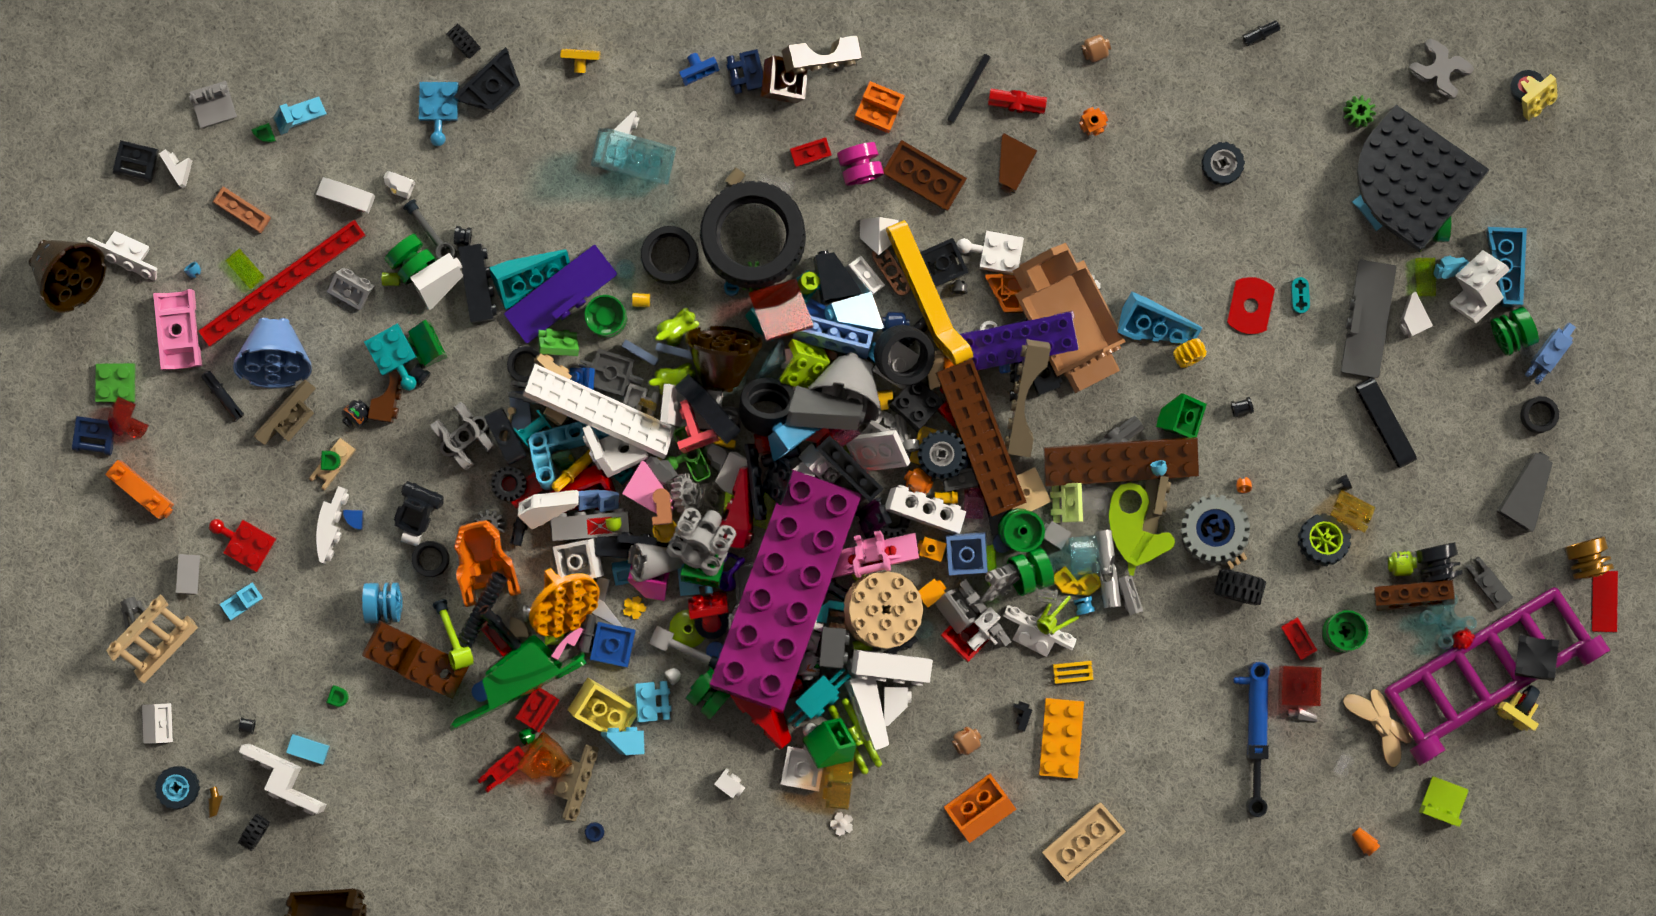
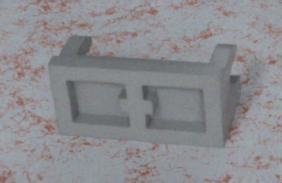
M178 554L176 593L198 594L200 555Z

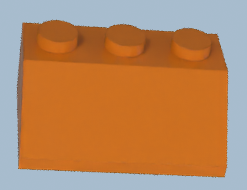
M988 774L944 806V809L969 843L1016 810L991 774Z

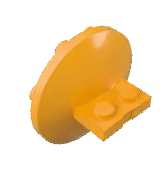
M552 568L545 570L544 590L537 596L531 606L529 622L535 632L542 636L558 638L569 631H575L585 621L586 615L591 614L598 607L597 602L600 590L597 583L586 574H571L560 578Z

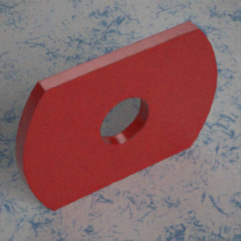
M1256 277L1236 280L1227 323L1235 330L1245 334H1258L1266 331L1275 288L1265 280ZM1247 299H1254L1258 303V308L1255 312L1250 313L1245 310L1244 303Z

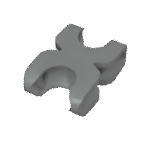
M1427 39L1424 48L1432 55V65L1424 66L1414 62L1410 64L1408 71L1422 82L1434 79L1433 87L1437 92L1448 99H1455L1458 90L1450 83V73L1458 72L1468 76L1472 74L1474 67L1460 56L1448 59L1449 51L1444 45L1433 39Z

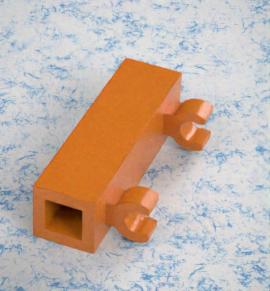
M117 460L105 474L158 519L167 518L172 513L174 504L123 461Z

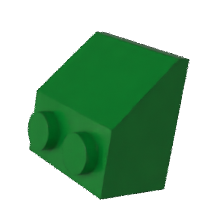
M424 320L408 331L410 335L408 341L412 348L416 347L418 351L416 357L420 365L424 364L425 367H429L447 358L429 321Z

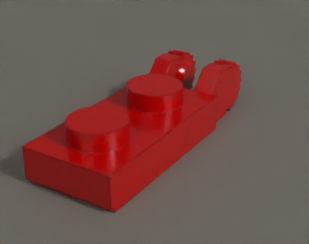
M518 745L491 766L488 772L477 781L483 783L490 775L494 777L496 781L489 784L485 789L488 793L528 763L530 759Z

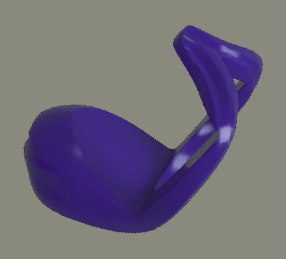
M727 552L724 562L730 556L737 562L729 571H722L719 587L725 592H731L735 589L736 582L732 575L745 562L743 557L739 558L730 552Z

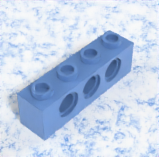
M799 313L793 339L845 354L855 353L858 357L867 359L874 332Z

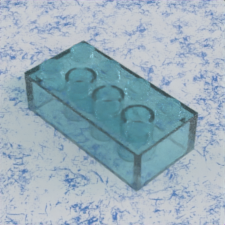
M599 128L590 166L656 184L668 185L677 147L609 128Z

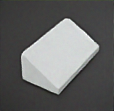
M862 256L845 268L862 294L871 292L874 295L885 286Z
M730 452L714 482V486L732 494L739 469L747 466V459L737 452Z

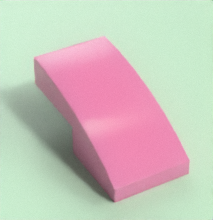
M578 628L570 633L557 646L551 657L558 660L566 644L574 647L583 629Z

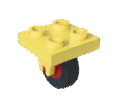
M1524 70L1517 73L1511 81V94L1515 100L1522 103L1523 116L1528 121L1533 117H1537L1547 105H1552L1558 97L1556 78L1551 74L1544 79L1536 71Z
M1529 685L1522 693L1516 692L1509 703L1500 702L1495 705L1494 708L1498 711L1496 714L1505 720L1514 721L1513 726L1521 731H1535L1539 724L1532 720L1531 717L1538 707V704L1535 702L1540 691L1533 685Z

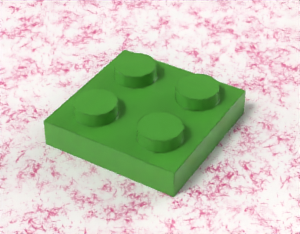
M96 364L95 402H135V364Z

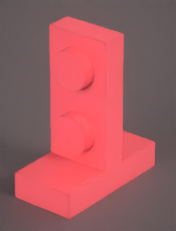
M687 400L681 401L682 408L679 411L682 419H686L687 426H685V430L689 437L677 442L682 453L685 454L719 441V437L713 429L701 433L691 403Z

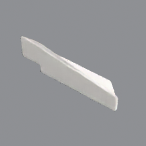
M852 658L845 664L851 680L844 682L863 736L867 741L871 740L873 749L877 750L889 745L875 676H868V679L856 678L857 674L851 673Z

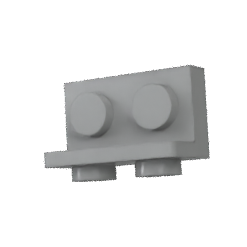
M341 268L335 273L327 292L361 310L369 293L375 286L368 279L355 275L350 269Z

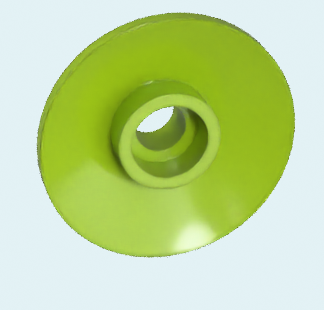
M689 609L678 612L672 618L669 631L674 633L673 640L691 648L698 646L704 641L705 638L696 631L694 619L690 620ZM686 625H690L692 627L691 632L685 631L684 628Z

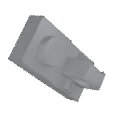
M1128 575L1119 578V594H1124V606L1129 615L1142 612L1143 608L1133 577Z

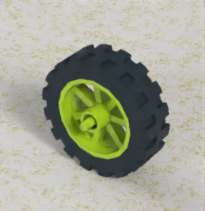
M1327 513L1314 515L1300 528L1301 530L1298 533L1300 552L1306 556L1308 561L1311 560L1315 565L1328 566L1336 564L1348 553V549L1351 546V534L1348 533L1347 525H1344L1340 518H1335V515L1331 514L1329 516ZM1319 527L1326 528L1324 534L1321 532ZM1315 530L1319 537L1312 536V532ZM1329 530H1331L1335 535L1331 536L1328 533ZM1336 538L1337 545L1331 542V539ZM1312 540L1317 541L1318 545L1316 547L1313 545ZM1328 545L1334 548L1335 550L1329 553ZM1324 547V552L1318 550V548Z

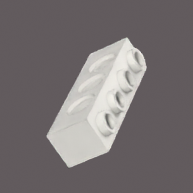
M898 485L897 487L890 488L885 505L888 512L950 534H960L966 511L960 510L961 506L943 504L944 501L939 498H926V494L918 491L912 493L905 486ZM907 498L911 500L910 508L905 504ZM924 504H926L929 508L927 514H925L923 511ZM942 510L946 513L945 520L940 517Z

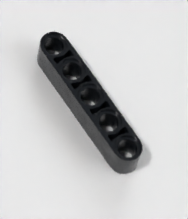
M1371 377L1356 385V392L1360 393L1359 397L1366 410H1369L1368 414L1375 427L1378 426L1377 430L1384 443H1387L1386 447L1393 460H1396L1395 464L1401 469L1416 461L1417 456L1376 380Z

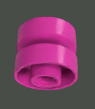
M875 142L851 146L837 153L840 166H851V168L842 172L846 186L866 184L884 175L880 161L870 162V160L879 155Z

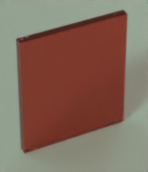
M796 279L749 292V297L766 341L814 327Z

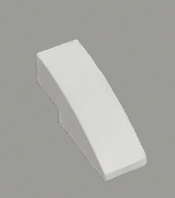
M325 177L322 178L316 193L320 197L368 214L375 199V195Z

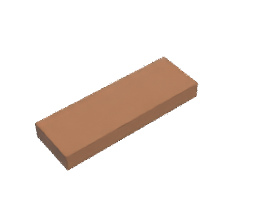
M225 187L221 188L213 200L214 204L259 233H262L271 219L270 216Z

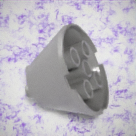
M847 353V356L837 357L808 388L863 403L862 412L866 413L863 424L859 423L858 425L869 424L871 420L876 421L880 416L881 406L872 371L873 365L858 358V355L855 353Z

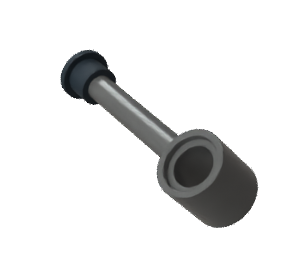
M413 199L405 204L403 209L415 217L437 246V258H442V252L445 249H451L450 255L455 259L457 257L456 249L450 243L442 242L420 213L416 200Z

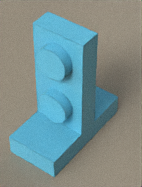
M316 97L289 107L287 104L279 106L273 119L280 135L287 133L292 127L324 117L327 113L320 98Z

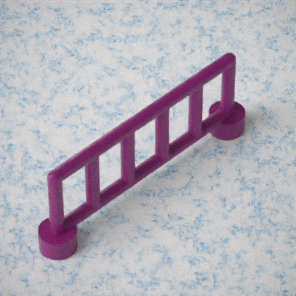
M1553 587L1474 634L1473 643L1466 650H1459L1457 647H1453L1385 689L1386 697L1417 744V746L1409 751L1419 766L1446 750L1439 740L1440 738L1538 680L1514 676L1516 663L1497 634L1520 621L1530 637L1545 639L1530 614L1553 601L1579 640L1558 653L1556 668L1576 656L1583 666H1586L1611 651L1601 635L1591 639L1558 588ZM1485 641H1488L1513 680L1492 694L1488 692L1464 655ZM1452 661L1456 662L1480 699L1479 702L1459 714L1455 712L1432 676V673ZM1421 680L1447 719L1446 722L1426 734L1423 733L1399 696V693Z

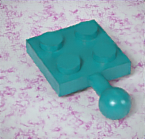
M398 323L364 341L382 376L397 369L402 378L401 386L404 390L411 391L416 387V379L408 375L403 365L417 357Z

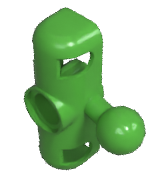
M685 426L673 432L676 442L678 441L675 436H679L680 440L689 438ZM700 448L696 449L698 454L695 459H689L687 453H682L677 457L669 456L665 459L670 462L674 470L678 468L680 463L686 461L694 480L697 482L711 475ZM704 465H706L709 472L706 473ZM693 470H695L698 477H694Z

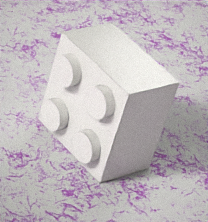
M596 538L553 547L560 578L571 574H586L592 578L604 576L600 556L595 555Z

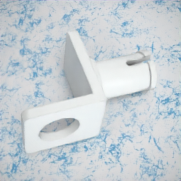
M991 607L974 621L979 627V631L967 641L974 651L987 639L991 640L995 645L998 643L988 632L1000 619V616ZM988 615H993V618L990 622H984L985 618Z

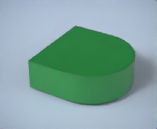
M322 451L321 470L334 471L338 469L341 465L340 455L333 451Z
M333 685L326 703L336 707L344 706L349 700V694L344 688Z

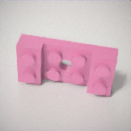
M188 289L174 293H153L161 370L202 367L195 315V291ZM176 324L182 327V331L178 335H174L172 332V328Z

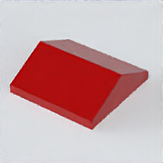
M975 623L959 634L949 625L940 635L967 663L989 641L987 639L976 651L969 646L967 641L979 631V627Z

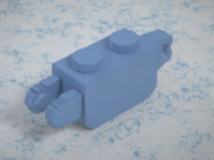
M1568 323L1563 330L1558 328L1557 331L1553 332L1530 363L1532 364L1525 375L1529 377L1536 368L1540 369V374L1535 378V383L1539 384L1546 374L1553 370L1573 343V338L1570 335L1576 327Z

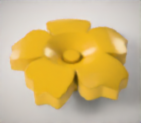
M637 596L633 597L632 600L630 598L624 600V606L628 607L623 610L624 615L629 617L632 615L633 619H639L641 616L640 612L646 611V606L644 603H641L642 598Z

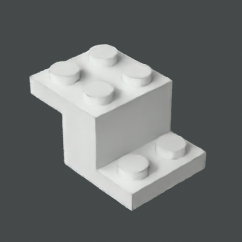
M1482 250L1455 275L1463 291L1450 302L1452 308L1474 323H1477L1504 298L1496 283L1509 271L1508 266Z

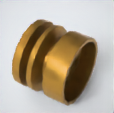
M1605 537L1565 547L1568 560H1578L1577 564L1571 566V570L1579 568L1581 572L1573 574L1574 579H1589L1614 569L1613 563L1603 564L1604 561L1610 560L1611 556H1601L1600 554L1608 549Z

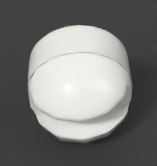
M672 668L664 673L672 685L680 680L681 674L678 669Z

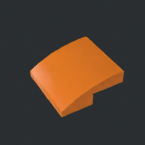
M870 81L854 119L890 133L905 95Z

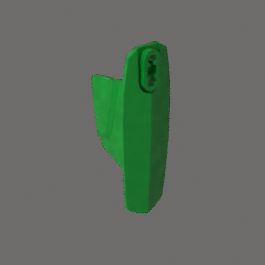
M537 635L530 636L521 643L519 649L511 651L486 671V677L483 678L482 682L488 703L457 717L451 724L450 731L452 732L535 691L554 679L557 680L586 664L584 653H578L561 662L551 657L553 652Z

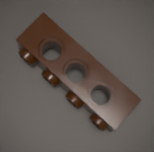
M1453 580L1374 587L1376 611L1455 604Z

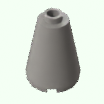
M637 543L632 545L629 550L628 563H632L633 567L630 570V574L636 582H642L680 569L682 564H684L681 558L669 556L666 547Z

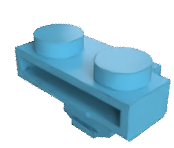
M1445 256L1441 259L1440 264L1435 265L1434 275L1437 279L1454 277L1469 261L1464 257Z

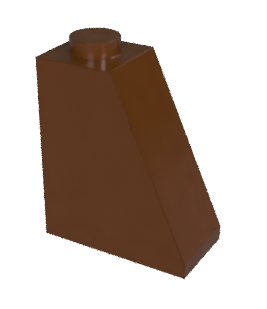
M1005 133L1001 137L998 185L1001 186L1000 189L1011 194V192L1016 193L1037 150Z

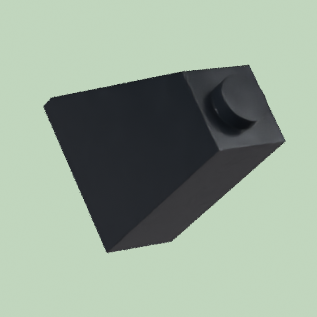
M826 250L817 253L818 255H815L813 261L816 275L819 277L818 288L821 303L841 301L861 295V290L834 252L829 253Z

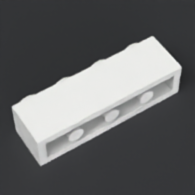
M854 649L851 673L857 674L856 678L868 679V676H875V680L879 681L893 678V682L905 683V680L912 681L911 684L923 686V682L930 683L933 660Z

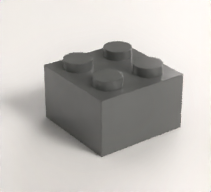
M823 627L820 666L843 668V664H847L848 652H844L845 645H849L850 633H846V629Z

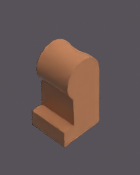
M659 488L653 493L657 517H652L653 525L673 524L670 494L667 490Z

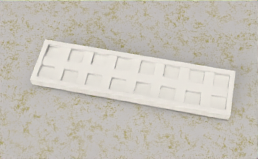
M537 364L534 365L523 393L524 397L590 425L662 459L667 455L675 430L674 426L661 423L660 420Z

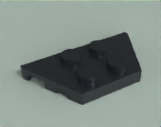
M505 47L453 98L456 101L492 113L495 112L520 88L508 49Z

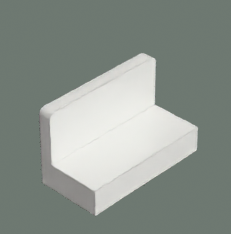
M171 703L142 705L143 742H173Z

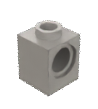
M1051 521L1050 525L1046 523L1044 525V540L1061 550L1070 537L1071 532Z

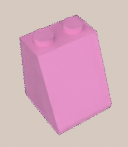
M642 461L622 494L657 514L653 493L659 488H665L660 484L647 463ZM671 499V508L673 512L675 507L672 506L674 504V501Z

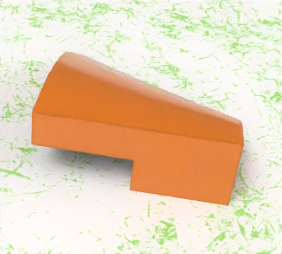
M985 274L986 280L1002 310L1005 313H1024L1015 295L1022 291L1015 275Z

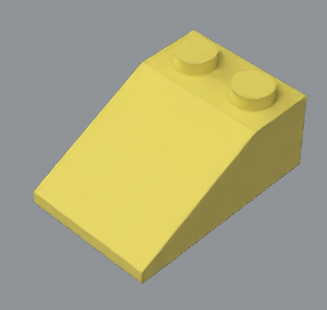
M590 678L586 679L567 709L575 718L600 732H607V728H619V731H626V727H630L637 716L636 706Z

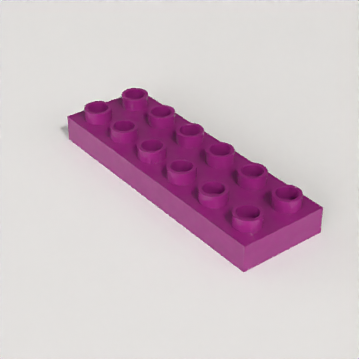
M793 470L782 505L780 506L776 503L710 681V688L783 714L862 494Z

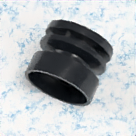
M1456 542L1415 551L1418 563H1427L1428 565L1427 568L1420 570V573H1430V576L1422 578L1423 583L1453 580L1463 574L1462 569L1453 571L1452 568L1461 565V563L1451 562L1450 559L1458 555Z

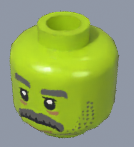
M1410 551L1393 552L1391 557H1388V570L1394 576H1409L1413 573V569L1417 568L1416 557H1412Z

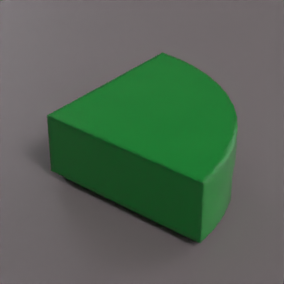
M270 123L251 129L252 133L261 141L267 143L276 142Z

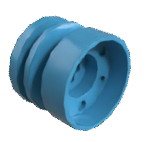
M379 583L364 584L362 607L365 623H378L381 614H383L385 623H390L391 616L393 623L400 622L403 599L399 583H392L391 588L389 583H385L382 592Z

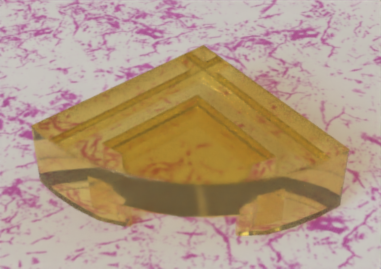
M640 398L638 405L656 412L658 407L657 403L644 398Z

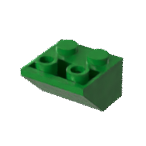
M842 718L823 721L803 738V743L817 769L853 761L856 744Z

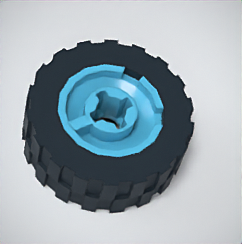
M174 766L162 771V774L157 777L158 779L155 782L157 799L167 808L181 809L189 806L199 795L200 786L197 775L191 769H187L184 766ZM176 784L181 786L179 791H176L174 788Z

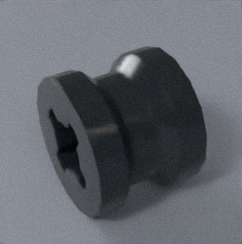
M456 226L454 245H471L472 228L464 229L461 226Z
M417 364L411 370L409 376H413L416 379V386L420 388L427 381L431 373L428 370H423L422 366Z

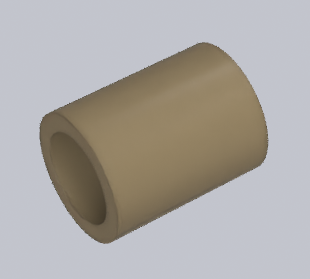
M735 167L725 182L732 187L733 184L740 183L745 174Z

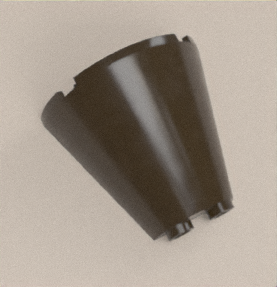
M354 888L290 892V896H288L286 906L289 907L288 914L284 916H366L367 906L363 904L365 899L363 892Z

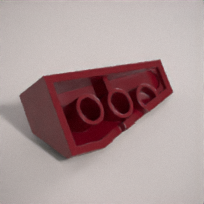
M747 466L739 469L732 490L734 498L730 500L726 507L728 516L725 521L722 520L720 527L728 525L735 530L736 535L730 546L735 548L749 546L754 538V533H752L751 489Z

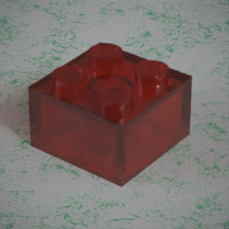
M1279 666L1278 704L1321 706L1322 667Z

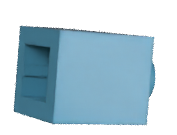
M626 727V731H619V728H607V732H601V736L620 755L644 754V731L637 730V727Z

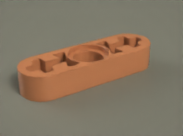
M884 250L886 252L884 258L886 261L891 259L892 262L886 263L884 267L880 265L884 264L881 258L877 259L876 256L878 254L873 251L872 258L894 292L899 296L908 294L910 285L889 250ZM894 266L897 269L896 275L888 276L886 268ZM899 275L902 276V278H899V281L902 284H907L905 287L906 291L904 292L897 290L899 285L896 281L894 283L891 282V280L896 279Z

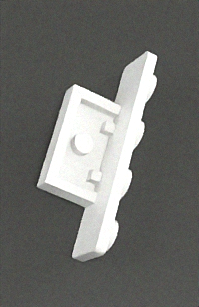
M114 231L106 244L90 237L87 238L86 243L98 247L103 252L104 259L108 262L122 266L128 271H133L145 279L153 281L157 279V268L143 262L149 251V246Z
M1007 606L1003 616L1019 624L1012 640L1046 657L1054 643L1073 650L1076 638L1071 634L1060 630L1056 631L1053 635L1050 633L1048 635L1043 634L1037 627V617L1028 615L1017 607Z

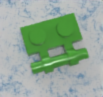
M552 329L538 330L540 354L578 356L577 332H569V330L552 331Z

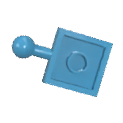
M420 82L419 120L434 121V132L431 134L430 140L435 146H442L446 140L445 135L442 133V121H458V101L453 98L458 92V82Z

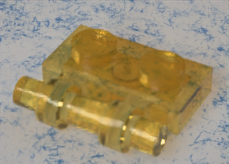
M1341 490L1333 506L1340 511L1333 508L1330 515L1335 517L1336 521L1352 526V529L1355 531L1360 530L1365 533L1368 526L1362 522L1366 524L1370 522L1375 507Z

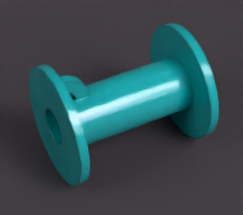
M538 410L536 412L540 417L526 428L519 430L513 428L528 448L530 446L527 441L532 434L538 433L546 426L552 429Z

